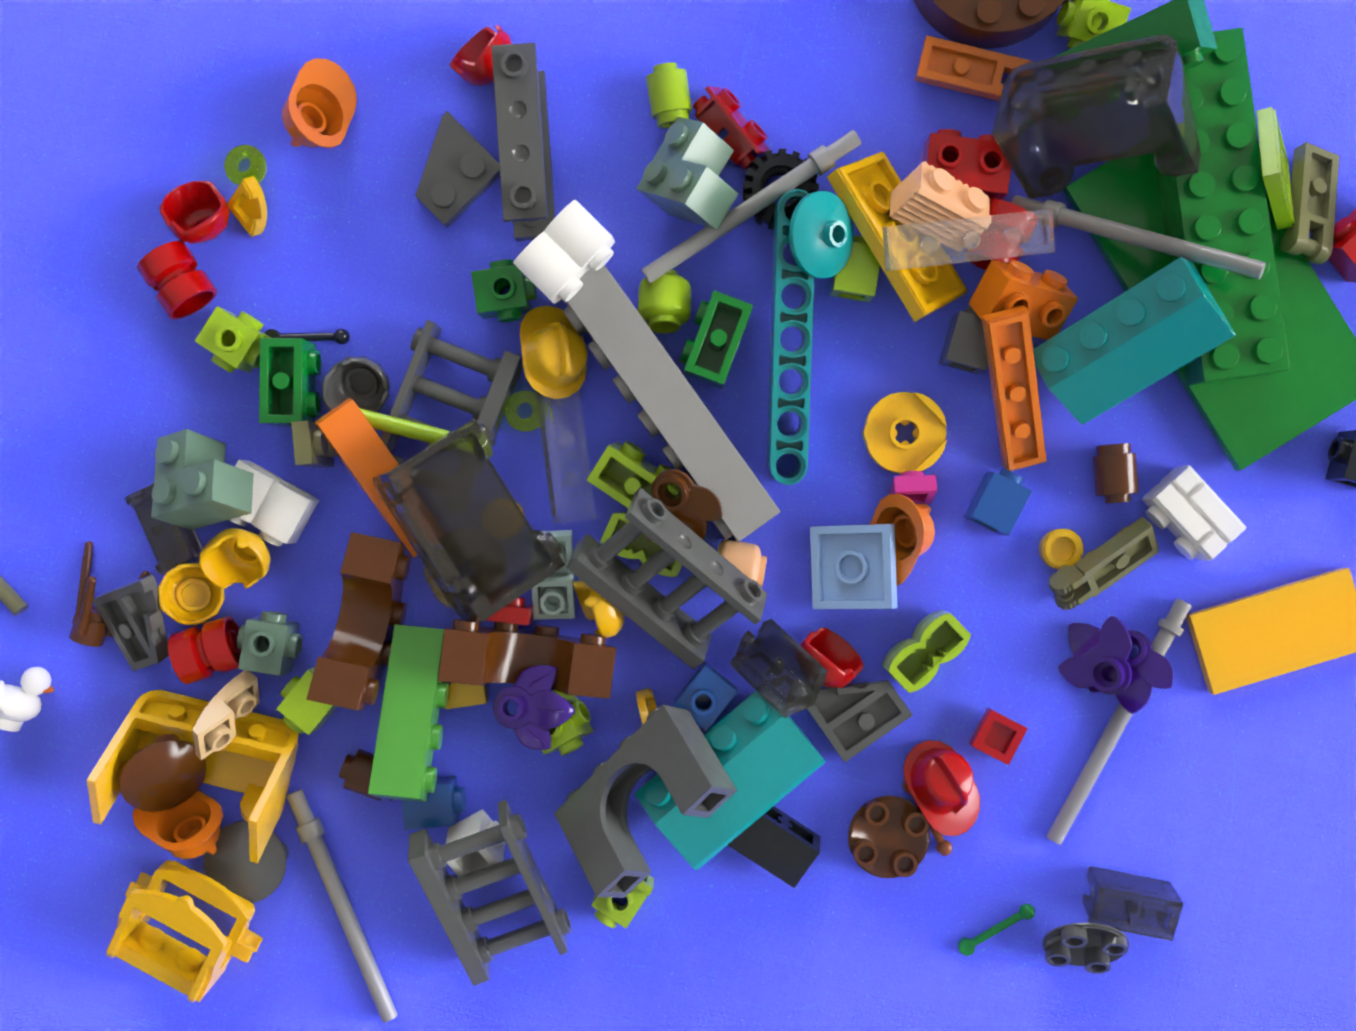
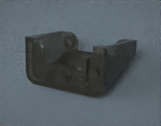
M1156 35L1026 63L1014 69L1004 82L992 135L1030 199L1061 192L1070 183L1075 166L1155 153L1154 163L1156 168L1165 176H1182L1198 173L1201 158L1200 144L1182 54L1177 42L1171 36Z
M475 418L373 477L372 480L383 502L455 613L461 619L483 622L565 566V563L560 557L562 549L556 538L549 532L544 534L540 530H533L489 460L493 456L492 447L495 445L491 432L484 424H478Z

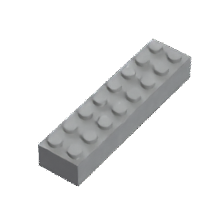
M604 265L597 271L591 267L579 279L583 286L566 302L568 307L562 311L580 336L588 333L593 341L587 346L602 368L606 370L612 366L618 376L612 381L627 403L630 404L636 400L643 411L638 413L637 416L652 438L660 434L667 443L662 452L672 466L677 470L684 467L692 478L694 485L708 488L718 497L723 517L712 522L725 539L733 536L736 541L740 542L781 511L607 267Z

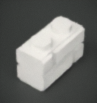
M1190 465L1174 468L1141 499L1149 507L1145 511L1147 517L1157 527L1161 529L1167 527L1177 538L1173 542L1175 547L1190 560L1194 558L1202 561L1214 559L1227 547L1228 543L1235 540L1246 529L1241 520Z

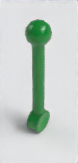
M1028 903L1022 904L1019 912L977 936L961 938L958 942L959 951L965 956L972 955L975 951V946L1022 919H1032L1035 916V908Z

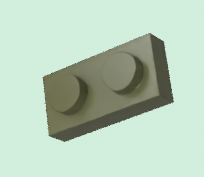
M312 421L291 422L295 465L312 468L334 467L333 457L338 455L315 423Z

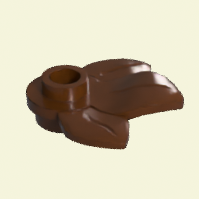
M668 469L661 472L653 481L652 498L661 501L670 513L703 540L707 531L706 521L718 520L723 517L718 497L708 488L694 485L692 479L683 471ZM668 484H676L681 490V495L671 494ZM646 536L648 541H653L648 536Z

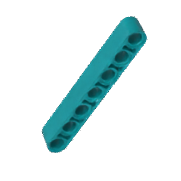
M800 189L790 190L785 193L777 202L774 211L767 468L775 480L785 485H793L800 482L806 475L808 468L814 278L804 273L798 265L788 264L783 258L784 246L789 243V226L791 221L785 215L784 206L788 200L795 199L800 201L809 194L807 191ZM790 284L799 287L803 293L802 303L795 309L785 306L781 297L783 289ZM787 327H795L801 334V344L794 351H787L780 342L781 333ZM794 369L800 376V385L797 390L785 393L779 387V377L784 371ZM791 411L796 413L799 419L798 428L791 434L780 433L777 425L779 417L785 412ZM784 454H794L798 462L795 471L789 475L779 474L776 469L777 460Z

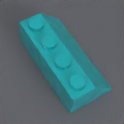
M1180 257L1034 348L1033 351L1035 366L1048 389L1077 421L1084 425L1235 337L1236 333L1192 261Z
M763 685L704 734L737 789L709 818L682 815L658 774L634 793L656 827L696 871L826 762L780 703Z

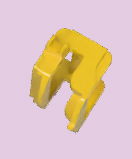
M166 860L154 872L153 876L141 872L136 883L130 882L125 894L127 898L118 915L117 928L106 950V956L110 958L116 956L187 995V1000L194 1003L195 1001L200 1002L224 973L232 956L248 963L253 952H257L263 938L248 929L255 913L253 903L229 891L225 886L202 873L191 870L177 861ZM168 882L236 918L228 937L220 931L217 925L204 912L194 906L193 899L190 896L177 897L165 893ZM153 918L210 949L206 956L199 950L189 947L164 933L161 929L147 923Z

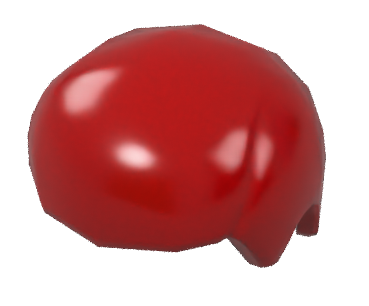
M499 25L494 26L498 33L489 27L482 28L452 58L449 64L450 67L467 83L474 86L494 83L491 46L512 44L510 36Z
M191 181L179 185L164 197L159 206L160 214L167 227L182 242L196 244L216 239L228 226L230 215L228 204L215 185L209 181Z
M821 627L816 632H810L798 648V658L803 671L811 681L825 688H842L848 685L864 667V663L856 650L841 636L828 628Z

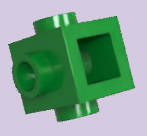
M514 260L494 261L489 263L490 269L471 271L477 314L483 319L497 317L500 323L514 322L523 319L522 313L532 310L530 300L537 299L536 286L513 264ZM506 288H510V291L507 294L502 295V292Z

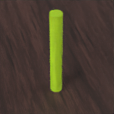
M360 408L371 426L376 430L474 455L478 453L481 442L480 438Z

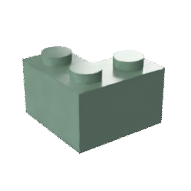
M677 117L674 124L667 130L664 141L655 157L646 166L636 190L668 215L718 230L739 194L719 177L734 150L703 122Z
M184 429L157 438L151 518L194 530L251 514L254 473L225 463L226 444L192 430Z

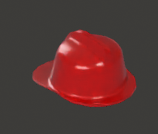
M927 740L915 745L907 754L903 765L904 780L925 820L933 830L944 836H958L967 832L976 822L980 812V795L969 763L951 746L941 741Z

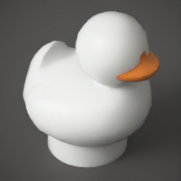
M31 667L27 669L21 676V687L4 684V681L0 680L1 730L10 732L20 731L24 721L31 720L39 714L42 702L38 695L54 692V688L51 686V675L45 668Z

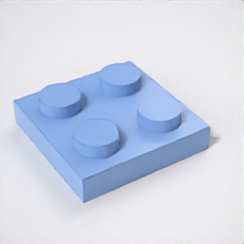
M895 524L810 527L812 609L897 608Z

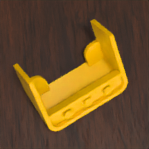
M165 690L146 692L136 700L87 778L93 823L102 824L121 792L117 774L119 766L142 748L154 743L163 734H175L180 740L194 745L192 730L210 701ZM251 712L235 720L236 737L224 749L214 751L205 758L207 771L203 783L244 793L240 802V812L243 819L248 822L250 862L258 863L283 812L298 750L299 734L289 728L283 719Z

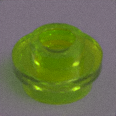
M240 145L233 148L227 154L224 168L228 178L239 186L243 179L252 176L260 183L266 175L267 162L264 155L257 148L250 145ZM243 159H250L249 169L243 172L239 171V163Z
M528 390L516 392L506 403V419L516 430L522 432L534 431L543 424L546 418L547 409L545 402L535 392ZM524 403L530 404L533 409L531 416L526 419L521 418L518 414V408Z

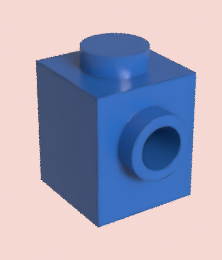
M704 661L674 699V706L689 710L697 725L707 731L737 694L738 690L733 683Z

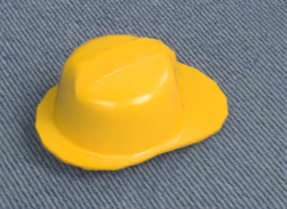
M541 306L527 312L520 323L519 334L525 378L531 387L544 397L552 399L568 398L576 393L585 381L588 352L583 336L577 333L560 308Z

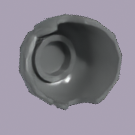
M365 356L346 357L335 364L324 377L322 400L329 411L348 398H351L359 408L378 412L389 397V378L380 364Z

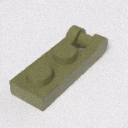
M1308 142L1294 149L1291 189L1295 223H1293V227L1287 228L1281 239L1280 249L1294 256L1303 254L1307 261L1321 265L1329 259L1333 249L1340 156Z

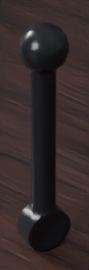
M342 328L337 329L334 333H280L275 329H268L265 332L271 338L335 341L341 345L346 344L350 339L349 332Z

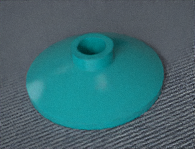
M828 191L811 192L800 200L793 211L789 226L791 252L797 265L807 275L820 279L836 275L844 268L852 252L854 241L852 218L848 213L846 205L837 195Z

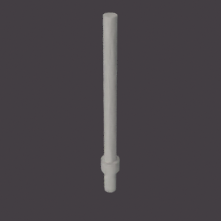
M851 130L829 146H819L808 154L806 161L730 210L718 230L709 227L703 228L641 269L648 282L651 284L814 175L822 176L836 166L835 161L862 144L858 134Z
M1015 195L1011 202L1031 212L1039 219L1040 224L1054 228H1058L1060 225L1255 279L1260 280L1266 266V262L1070 210L1066 208L1065 203L1047 199L1044 203Z
M296 790L286 795L298 823L295 829L301 843L306 842L380 1018L383 1023L397 1017V1011L323 840L322 834L325 831L319 817L314 818L303 790Z

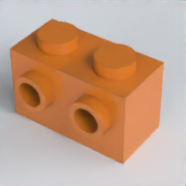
M992 259L968 304L981 320L984 315L1024 305L1029 310L1031 335L1049 340L1059 333L1079 298L1068 288V280L1057 272L1045 270L1044 273H1039L1016 260H1011L1007 264Z

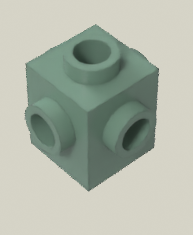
M262 611L261 616L246 619V624L241 626L237 637V648L241 650L238 669L277 676L291 672L293 660L299 657L303 642L302 634L298 633L299 623L286 621L287 614L275 611Z

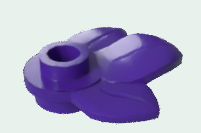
M1110 616L1104 622L1101 629L1086 623L1070 624L1068 626V635L1074 657L1065 660L1058 666L1062 676L1075 687L1088 688L1094 686L1100 692L1108 695L1118 694L1126 690L1132 680V669L1127 661L1132 649V641L1122 621L1115 616ZM1109 666H1113L1116 669V680L1109 678L1107 674Z
M1128 630L1132 645L1138 646L1139 653L1135 658L1127 659L1132 669V680L1129 687L1123 692L1115 694L1124 709L1131 714H1135L1148 703L1152 694V687L1157 689L1172 688L1173 669L1166 657L1153 651L1150 640L1144 634ZM1109 666L1107 674L1110 679L1116 680L1117 671L1113 666ZM1094 686L1088 687L1091 693L1100 692Z
M537 665L525 669L520 673L515 685L502 689L495 697L493 703V712L497 721L502 726L513 729L519 742L529 749H550L551 734L549 729L564 724L575 714V708L565 698L551 691L557 676V668L555 666ZM510 700H514L518 705L516 715H511L508 712L507 705Z

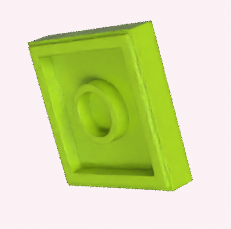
M1273 107L1257 110L1256 114L1261 170L1277 230L1293 227L1295 218L1289 161L1276 110Z

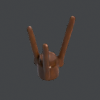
M87 541L84 546L76 611L72 620L73 626L69 639L82 645L101 647L106 636H113L97 608L92 606L96 578L90 576L93 542ZM143 571L138 579L149 576L150 573Z

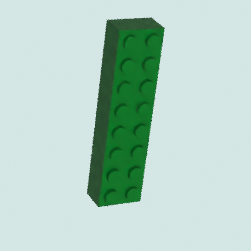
M1243 27L1213 31L1218 49L1204 55V62L1202 64L1179 72L1174 68L1161 74L1162 80L1159 83L1145 88L1165 235L1266 262L1263 275L1259 280L1192 261L1235 331L1236 336L1185 365L1186 386L1265 376L1291 370L1266 190L1262 178L1259 140ZM1168 255L1169 264L1179 257Z

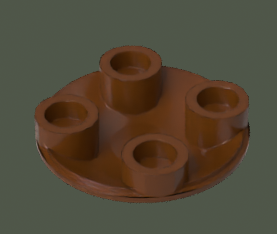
M163 734L154 743L142 748L119 766L117 774L120 791L124 800L136 809L149 812L168 810L184 803L197 792L205 779L207 765L205 758L200 760L196 756L195 746L192 743L180 740L175 734Z
M890 795L874 798L861 806L853 816L848 830V844L854 860L864 871L880 878L912 876L924 859L930 840L929 824L920 809L904 798Z

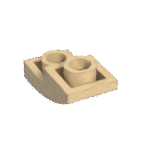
M244 670L227 683L212 698L199 716L192 732L195 753L200 760H203L214 751L224 749L236 737L235 720L251 713L255 706L260 703L258 678L250 671Z

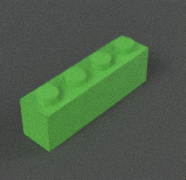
M394 624L368 794L374 797L426 802L427 794L434 793L437 781V767H432L434 750H440L443 739V725L438 724L440 708H446L449 698V683L438 681L445 629Z

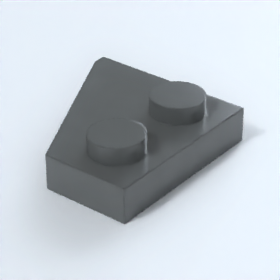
M448 111L442 115L415 195L446 228L500 176L499 163Z
M153 574L104 592L93 599L94 605L132 671L157 664L169 656L163 615L159 605L157 583Z
M887 679L850 684L842 688L802 691L798 694L844 763L913 716Z

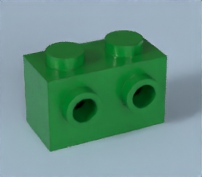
M715 290L709 302L701 301L694 320V324L700 325L695 341L687 339L679 360L680 363L686 365L684 368L685 376L723 389L751 315L752 304Z
M260 338L259 423L271 426H291V422H315V417L320 416L321 397L319 392H315L316 375L321 373L322 360L320 351L316 350V344L303 338Z

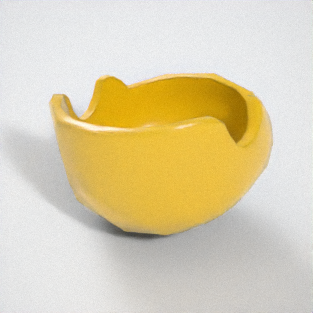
M227 528L212 537L202 549L199 557V566L204 576L217 587L225 589L234 583H242L244 588L247 589L268 573L271 557L260 536L239 528Z
M198 562L177 565L166 572L158 586L161 610L174 621L184 625L204 624L218 614L225 600L224 589L217 587L204 576Z
M581 579L573 581L575 592L586 619L595 620L598 630L595 631V634L606 636V638L617 635L623 627L626 615Z

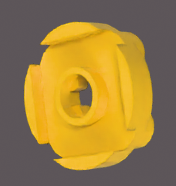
M898 392L882 398L871 408L865 420L862 437L869 456L884 470L897 474L906 471H923L932 466L942 455L947 441L945 440L947 434L945 426L947 424L942 410L929 397L915 392ZM898 423L903 426L911 423L915 427L911 433L915 439L911 444L906 440L901 443L896 440L895 437L898 432L895 427Z

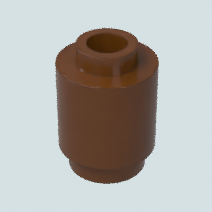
M1131 443L1096 446L1097 456L1093 457L1095 495L1104 496L1105 504L1131 502L1130 494L1139 493L1136 453H1131Z
M358 749L355 756L348 754L339 773V778L345 779L343 788L381 802L382 798L368 794L374 754L362 749Z

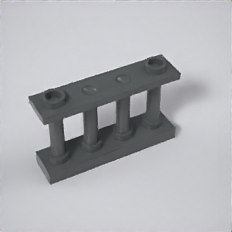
M535 43L492 45L503 221L513 222L514 238L516 241L534 240L555 218L546 74L544 70L538 71Z
M427 320L424 328L419 327L413 336L410 350L414 351V354L389 416L433 426L408 416L417 393L473 414L472 419L477 420L472 437L481 439L478 453L474 455L444 447L458 453L457 457L462 459L457 474L451 473L447 476L393 455L400 437L399 435L383 431L381 440L409 479L442 491V496L447 498L444 507L459 513H466L523 369L522 357L505 350L502 359L497 357L495 360L488 359L438 339L442 328L436 323ZM433 354L487 375L488 381L492 382L487 397L481 396L477 399L424 378L423 376L431 355Z
M642 488L635 492L625 518L629 522L603 544L597 542L587 533L577 542L566 567L693 670L705 661L712 631L738 612L754 625L761 621L767 593L755 580L743 574L670 513L661 501L652 498ZM644 533L662 549L634 571L618 559L616 555ZM674 560H677L694 575L669 595L664 596L650 585L648 581ZM708 586L725 601L697 622L682 611L680 607Z
M507 800L498 802L499 825L447 844L440 845L439 842L433 844L426 828L409 834L408 862L473 986L489 981V962L493 961L494 955L550 935L559 954L562 955L568 952L566 934L572 932L566 910L564 908L558 910L525 840L527 838V831L520 813L513 815ZM504 841L513 856L511 859L458 878L455 874L449 875L446 869V862ZM520 873L528 887L527 890L474 909L472 906L465 907L462 901V894ZM534 905L537 906L543 919L488 939L487 936L481 937L478 932V925Z

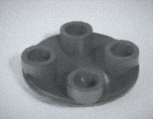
M238 820L222 828L218 841L215 843L216 853L214 855L205 853L204 869L206 876L214 879L229 891L251 903L267 898L278 888L285 875L286 861L289 857L287 846L273 832L259 862H250L248 822L245 820Z
M1073 923L1057 927L1048 932L1042 940V946L1045 951V960L1049 965L1065 966L1069 964L1085 966V970L1089 973L1102 974L1111 970L1110 962L1119 959L1128 952L1129 941L1123 932L1108 925Z

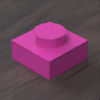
M921 471L903 472L899 476L893 477L889 494H902L916 504H931L937 493L936 475H924Z

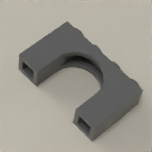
M664 704L653 710L648 715L647 721L634 734L626 737L620 743L619 749L606 762L599 764L593 770V775L580 788L572 791L567 796L566 802L554 813L596 897L625 898L651 873L630 833L627 821V806L630 794L637 781L644 774L655 770L664 782L681 814L687 816L709 818L737 791L689 710Z

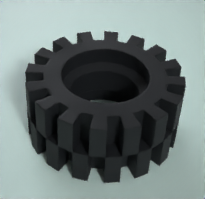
M779 148L778 153L773 154L772 150L764 153V157L761 159L758 156L745 175L743 202L764 189L765 183L771 177L785 175L804 161L799 158L800 153L793 150L792 154H787L786 149ZM817 174L796 187V189L805 190L808 193L819 191V183L817 184L816 182ZM793 199L788 204H785L784 212L789 220H791L793 211L800 202L799 200ZM772 203L755 214V222L759 225L765 223L768 225L767 229L774 230L776 204Z

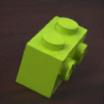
M627 440L623 444L617 441L607 446L586 480L629 508L632 498L639 488H642L653 497V481L661 472L671 468L664 464H659L657 468L644 459L646 452ZM668 484L671 494L681 495V490L676 484Z

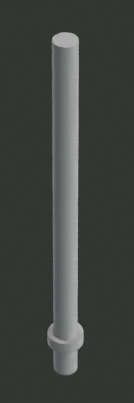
M1176 598L1166 618H1160L1157 624L1160 629L1152 642L1154 652L1165 656L1175 636L1180 637L1184 629L1181 628V625L1192 605ZM1120 703L1046 836L1059 845L1063 843L1133 715L1124 709Z

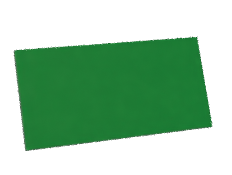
M1151 135L1062 190L1075 211L1165 235ZM1267 193L1268 212L1291 370L1265 376L1186 386L1184 366L1175 371L1176 376L1235 471L1246 468L1356 400V338L1309 261L1304 258V255L1294 256L1280 249L1281 239L1287 228L1277 230ZM1089 233L1124 291L1129 290L1169 264L1168 254Z

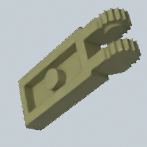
M1142 516L1131 525L1122 528L1114 537L1095 550L1089 551L1081 560L1075 563V566H1062L1056 573H1053L1050 579H1048V584L1052 593L1055 592L1054 600L1058 608L1066 609V611L1076 608L1077 605H1081L1091 597H1096L1159 553L1152 524Z

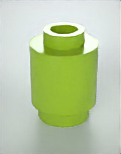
M674 62L662 63L652 67L653 73L646 76L651 115L653 119L657 120V127L662 129L669 128L674 124L677 117L690 119L689 113L693 110L686 70L677 68V63Z

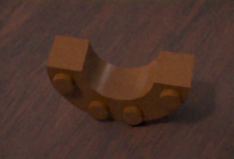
M1065 0L913 1L924 19L943 36L957 43L977 48L993 49L1014 45L1037 33L1050 21Z
M351 532L340 571L343 579V594L338 621L328 648L322 656L317 658L306 700L357 711L362 710L367 704L374 705L379 691V680L384 667H388L394 624L403 625L407 612V603L401 602L404 581L407 579L410 570L411 556L404 554L401 542Z
M454 619L453 626L446 627L444 630L438 681L480 686L486 683L515 684L520 673L525 669L537 665H551L557 668V676L552 689L568 695L610 699L616 647L605 644L606 636L590 633H581V638L559 635L560 627L540 624L535 625V631L519 630V624L494 622L493 627L479 626L480 622L465 619Z

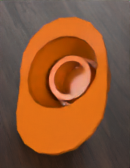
M315 58L306 62L299 70L288 99L282 107V121L285 129L292 137L290 145L293 147L304 145L313 148H333L340 145L345 138L355 112L357 97L355 86L349 75L338 64L328 59Z
M889 494L880 500L869 525L895 524L896 578L898 586L909 576L918 557L930 548L934 541L935 528L930 516L931 507L926 504H916L902 494Z
M197 790L187 801L168 810L149 812L134 808L132 814L134 826L142 835L167 850L174 857L193 859L205 853L210 855L216 853L215 843L220 835L223 811L218 802L201 791Z

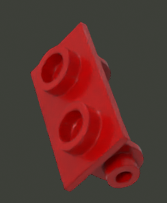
M707 86L705 90L711 97L708 99L704 95L693 104V108L696 110L695 117L709 127L716 135L724 129L729 132L723 141L734 150L730 159L736 167L741 166L744 170H747L756 159L753 155L755 152L757 154H764L770 150L764 142L767 139V135L752 119L747 121L738 110L741 107V103L726 87L721 89L720 87Z

